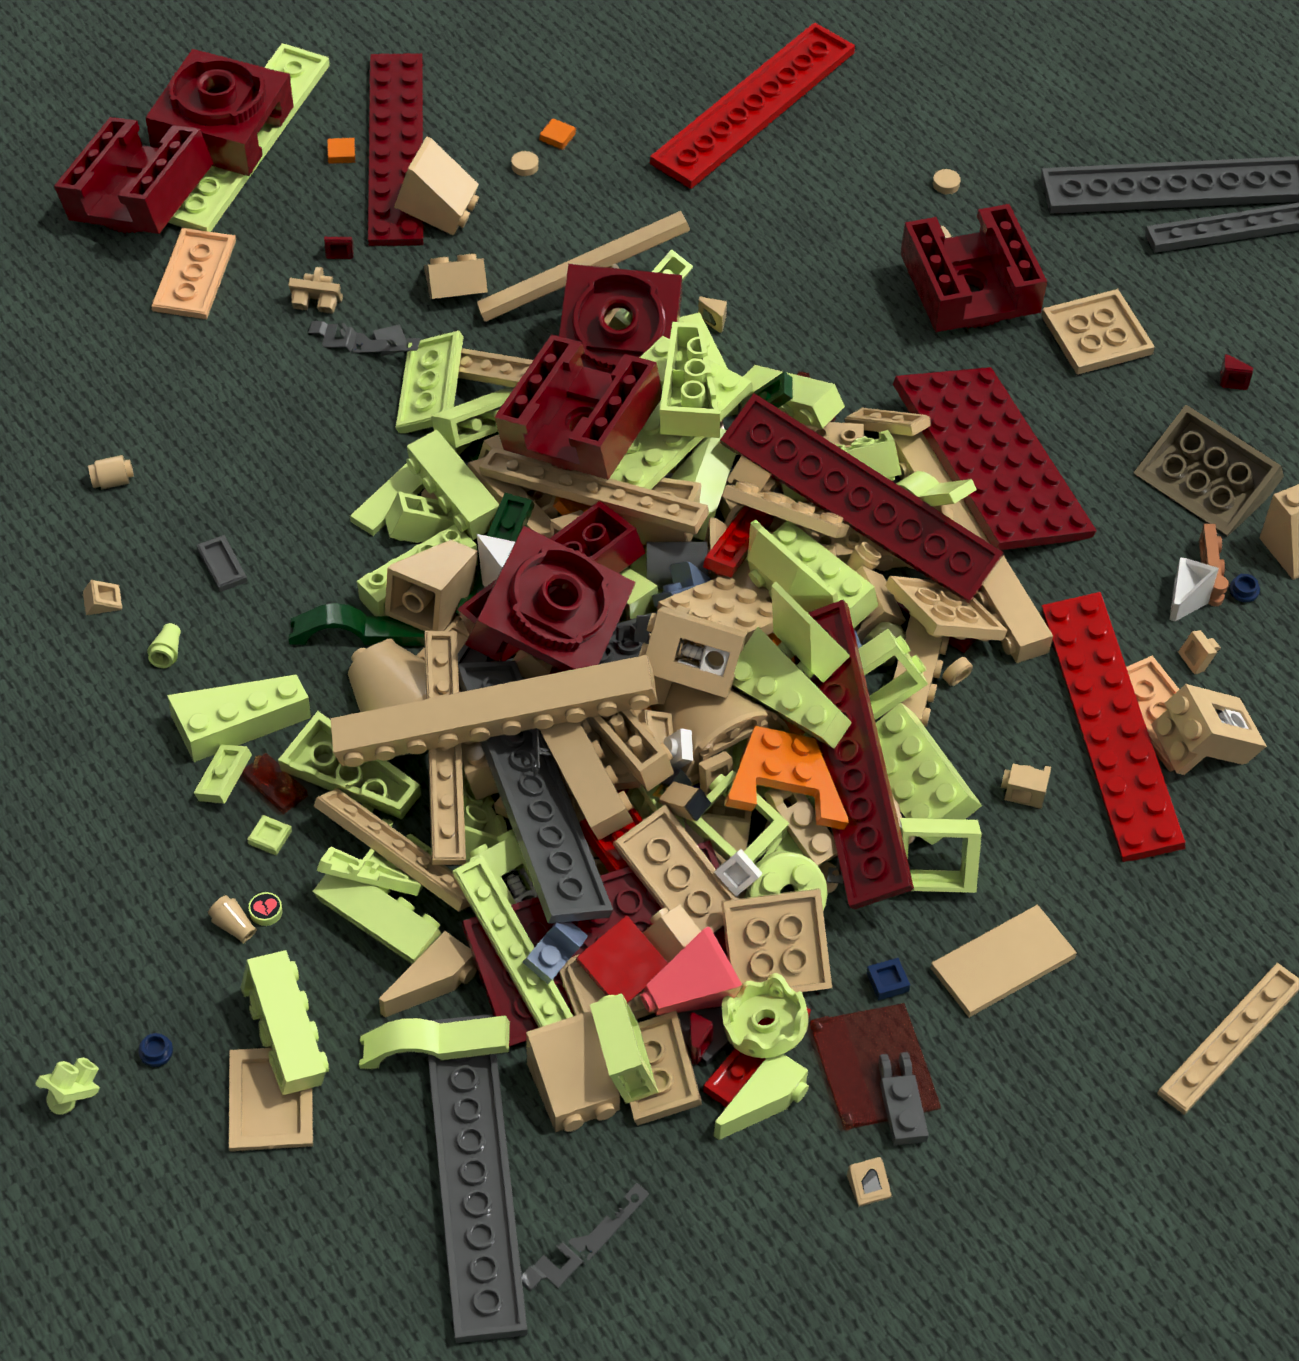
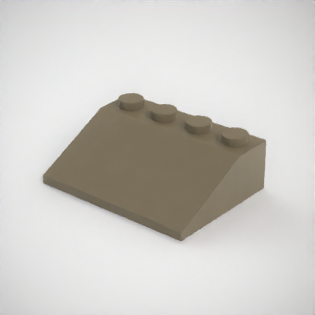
M1188 405L1183 407L1133 473L1208 524H1216V529L1226 536H1229L1267 500L1284 477L1281 465Z

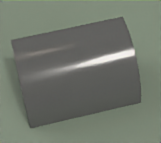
M647 542L646 579L656 584L658 589H663L662 586L673 583L670 564L686 561L692 563L708 576V569L703 568L705 557L708 554V542Z

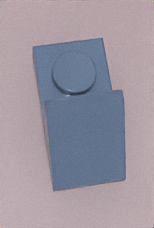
M688 561L670 564L673 583L662 586L664 592L652 595L654 606L658 607V601L712 579Z
M573 922L555 923L522 963L549 984L571 956L582 946L588 935Z

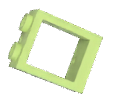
M886 629L858 649L864 676L894 655L907 670L869 696L875 720L928 685L923 675L926 667L917 655L911 657L908 654L911 649L901 635L895 638L891 631Z
M733 770L726 777L720 774L710 784L709 789L712 791L706 797L711 802V805L707 810L731 787L732 780L736 774ZM756 793L757 805L755 809L771 824L744 851L753 863H756L785 833L789 826V822L758 793ZM701 817L698 821L686 819V824L704 841L710 840L713 849L726 861L737 852Z
M900 818L899 826L907 860L909 836L963 838L960 871L910 870L914 886L912 891L977 892L982 835L978 820Z
M623 994L607 995L598 1002L590 1004L609 1076L625 1103L627 1104L658 1093L639 1023Z

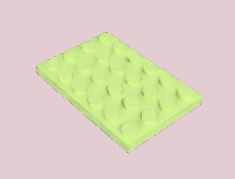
M664 336L656 341L640 357L657 363L662 391L670 339ZM709 360L721 422L753 390L752 381ZM660 400L610 479L651 490L704 437L660 434Z

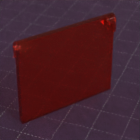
M905 1003L834 1017L826 1016L809 1022L844 1130L888 1121L880 1087L881 1075L878 1059L879 1055L888 1054L891 1062L892 1077L902 1076L898 1063L899 1054L908 1052L912 1063V1075L916 1077L923 1112L941 1109Z

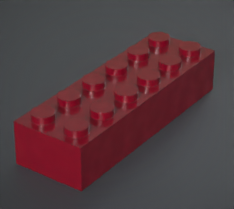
M598 501L550 538L567 548H572L574 551L578 550L581 554H586L593 561L617 573L623 571L645 554L636 528L601 501ZM496 580L457 609L469 634ZM559 587L548 588V595L554 603L560 606L574 604L572 596L566 590ZM507 644L500 661H506L520 649Z

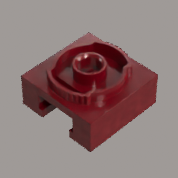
M192 49L145 117L150 146L160 148L159 142L172 125L198 128L201 130L212 158L213 167L250 176L263 156L262 147L259 146L257 136L264 123L281 127L294 107L290 74Z
M110 117L54 185L70 221L103 225L113 229V231L123 233H136L139 231L159 234L213 165L201 130L172 125L159 142L161 147L156 148L142 145L138 135L140 127L137 120Z
M1010 204L978 209L977 219L981 225L980 231L945 238L937 217L905 222L900 255L935 332L962 327L977 328L978 326H989L990 324H995V322H1000V320L1041 313L1047 280ZM968 284L977 286L981 291L971 292Z
M568 264L559 336L583 343L584 353L581 355L584 367L611 374L624 354L640 358L662 336L670 339L672 322H679L682 275ZM623 308L630 312L633 320L627 328L615 330L606 324V314L612 309Z
M551 334L494 417L503 450L547 462L563 470H575L609 480L661 400L662 386L657 363L624 354L611 374L583 366L581 355L584 353V347L582 342Z
M523 526L465 645L499 662L507 644H510L552 665L549 674L598 665L636 582L593 561L592 558L587 557L584 553L581 554L578 550L574 551L572 548H567ZM559 587L566 590L572 596L574 604L560 606L554 603L548 595V588Z

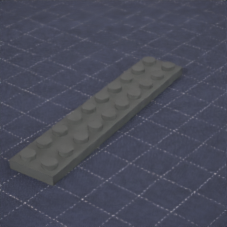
M1299 156L1042 168L1041 180L1050 214L1299 202Z
M516 661L458 663L461 692L523 680ZM539 729V747L550 750ZM524 730L516 735L504 734L490 737L486 741L480 742L548 924L610 918L613 907L552 752H548L551 754L548 756L539 754L540 769L534 779L535 750H533L532 732Z
M492 1014L438 1019L430 1021H435L441 1024L457 1021L490 1018L492 1017ZM428 1054L455 1343L526 1336L527 1321L497 1054L440 1060L436 1056Z

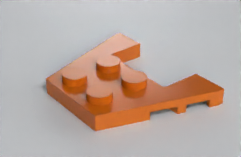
M755 726L746 743L738 770L724 801V806L753 811L757 805L756 785L813 796L815 798L816 825L844 830L848 824V817L816 739Z

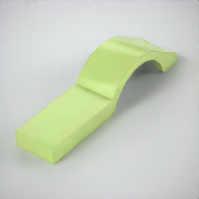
M916 471L896 483L930 506L955 504L977 490L972 479L939 483L933 476L922 471Z
M507 1016L441 1024L419 1018L387 1022L360 1037V1043L364 1045L363 1058L359 1060L360 1069L379 1068L380 1062L386 1057L403 1052H422L436 1056L440 1060L509 1052L510 1022Z

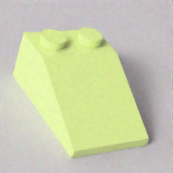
M775 582L771 586L773 633L782 641L778 647L790 659L796 655L801 660L797 666L809 678L815 674L824 683L850 655Z

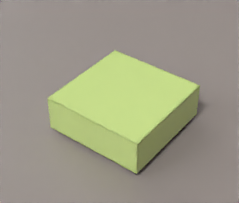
M263 815L247 839L248 844L277 856L292 832V828L287 824Z

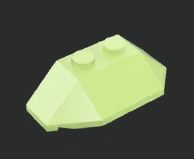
M756 519L751 522L747 557L750 569L748 575L758 588L764 586L768 589L772 599L771 586L777 582L807 613L838 602V595L835 589L787 549Z

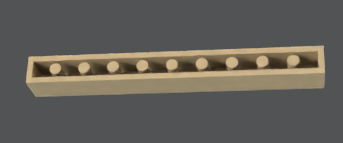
M922 432L914 436L890 433L896 445L901 470L899 477L901 480L916 471H922L933 476L939 483L952 482ZM963 499L955 504L947 505L953 510L955 522L990 543ZM1003 555L975 595V599L1008 630L1002 641V646L1007 655L1011 654L1015 662L1019 663L1049 653L1053 635Z
M643 655L330 718L333 753L342 767H356L362 765L363 762L373 760L386 761L393 759L395 756L409 753L421 754L426 750L439 747L452 748L459 743L469 741L482 742L494 736L504 734L516 735L521 731L534 728L547 729L554 724L564 722L577 723L585 718L599 715L606 717L630 709L643 710L650 705L658 704L653 669L648 656Z

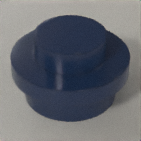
M1240 574L1231 581L1229 591L1232 597L1238 601L1252 602L1257 599L1260 587L1254 576Z
M152 1033L142 1040L138 1052L144 1064L158 1067L166 1064L171 1059L173 1046L166 1036Z

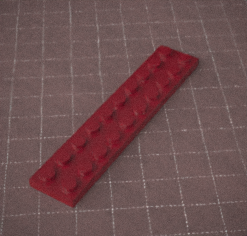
M422 53L370 54L369 246L424 245L423 221L394 207L407 170L423 144Z
M755 393L720 439V444L740 457L743 455L771 473L773 478L824 511L843 517L842 522L844 524L850 525L849 527L954 595L962 598L968 604H970L1003 556L1004 552Z
M840 600L808 612V614L850 657L824 683L815 674L809 679L852 722L835 749L816 739V742L848 817V824L844 830L832 828L848 904L855 910L912 891L914 886L849 607L844 600ZM795 655L794 659L797 666L801 660Z

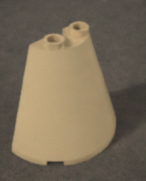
M386 639L367 649L360 648L353 653L351 657L353 663L349 668L348 677L360 712L426 699L425 661L402 648L392 639Z
M672 682L664 705H650L652 711L672 714L673 733L679 729L692 730L693 761L681 768L692 782L691 787L700 782L698 763L748 738L755 726L789 733L786 722L778 714L732 687L728 697L724 698Z

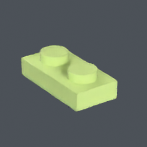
M220 745L194 791L198 801L226 803L252 756L247 746Z

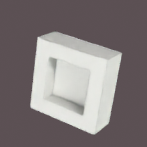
M679 729L664 739V745L673 756V759L670 760L672 767L681 769L693 761L692 730Z
M742 849L738 850L714 872L735 896H738L763 874Z

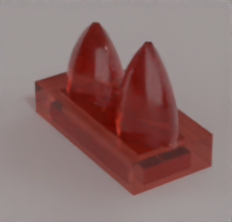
M267 753L256 756L254 761L244 768L242 776L283 815L308 797L307 790L290 774L281 771L280 765Z

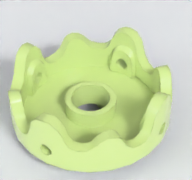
M777 851L754 863L763 874L747 887L744 898L779 894L781 889L787 884H791L795 891L818 888L821 889L824 910L828 895L827 883L818 865L810 858L794 852Z
M772 973L764 982L745 981L737 997L725 996L722 1000L723 1025L727 1038L735 1049L745 1055L756 1058L779 1056L793 1049L803 1039L807 1031L809 1021L803 994L801 991L795 992L780 974ZM763 1018L774 1019V1022L769 1025L763 1026L758 1024Z

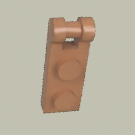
M1203 524L1199 538L1201 563L1219 568L1208 604L1220 606L1224 601V593L1227 591L1229 584L1228 580L1224 577V559L1219 557L1222 549V538L1217 536L1216 524Z

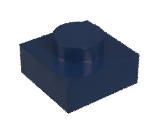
M899 958L867 966L866 973L878 1000L909 992L910 983Z

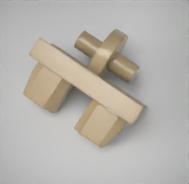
M316 267L314 274L305 273L304 280L290 278L288 286L292 294V306L294 309L308 310L309 300L318 299V311L333 314L337 302H342L343 294L340 293V284L332 283L333 277L324 276L322 267Z

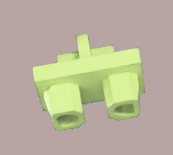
M86 1058L77 1059L74 1066L65 1061L58 1062L53 1072L39 1076L35 1085L49 1090L47 1104L53 1113L66 1114L74 1108L76 1100L94 1097L98 1093L100 1087L92 1081L99 1068Z

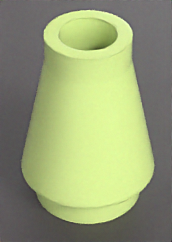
M172 623L165 624L162 631L148 647V659L154 666L168 668L177 661L179 636L181 633L177 625Z

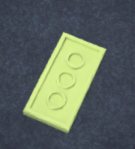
M460 331L420 340L418 351H407L395 427L399 433H408L433 427L431 415L454 407L463 345V335Z

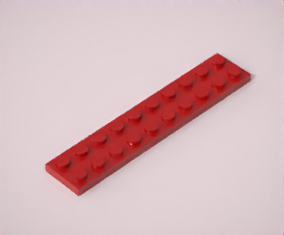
M814 22L650 156V164L692 189L852 56L855 51V45Z
M1101 592L1042 605L1044 619L1053 635V647L1122 861L1139 860L1185 849V840Z

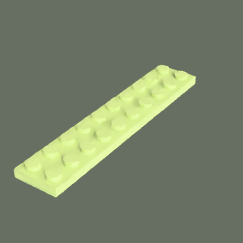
M282 43L266 64L265 68L290 74L294 107L281 127L264 123L257 136L259 146L262 147L263 156L252 173L330 66L329 57ZM211 166L168 223L183 228L211 232L250 176Z

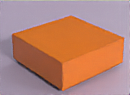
M552 119L540 133V141L563 150L576 134V127Z
M328 139V164L355 163V139Z

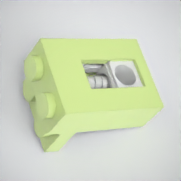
M513 829L498 836L496 839L499 843L488 849L487 845L483 844L469 852L471 858L465 864L483 855L510 905L521 902L522 899L528 900L537 897ZM513 870H515L514 872H516V870H517V872H518L519 875H515V874L511 873L509 876H507V877L503 880L502 876L508 874L509 872H511V871H513Z

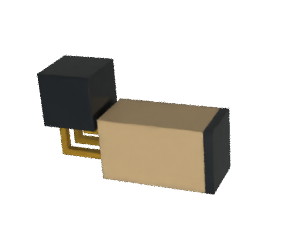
M672 767L674 774L662 781L652 795L658 797V802L663 806L666 804L674 815L698 821L711 805V802L701 789L691 787L692 782L682 769ZM661 789L664 791L663 795L658 794Z

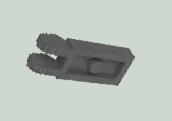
M908 1052L899 1054L898 1063L902 1076L892 1077L891 1062L888 1054L879 1055L880 1087L893 1145L927 1142L929 1137L916 1077L912 1075V1063Z

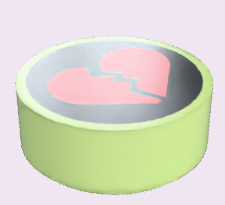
M269 892L255 895L249 903V913L252 921L261 926H269L276 923L282 916V904L279 897Z

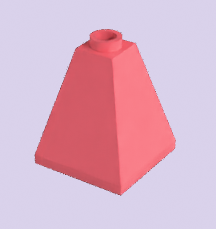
M708 926L645 986L644 992L640 994L646 1010L649 1013L654 1011L657 1016L673 1011L678 1013L720 1007L725 996L737 997L742 983L710 926Z

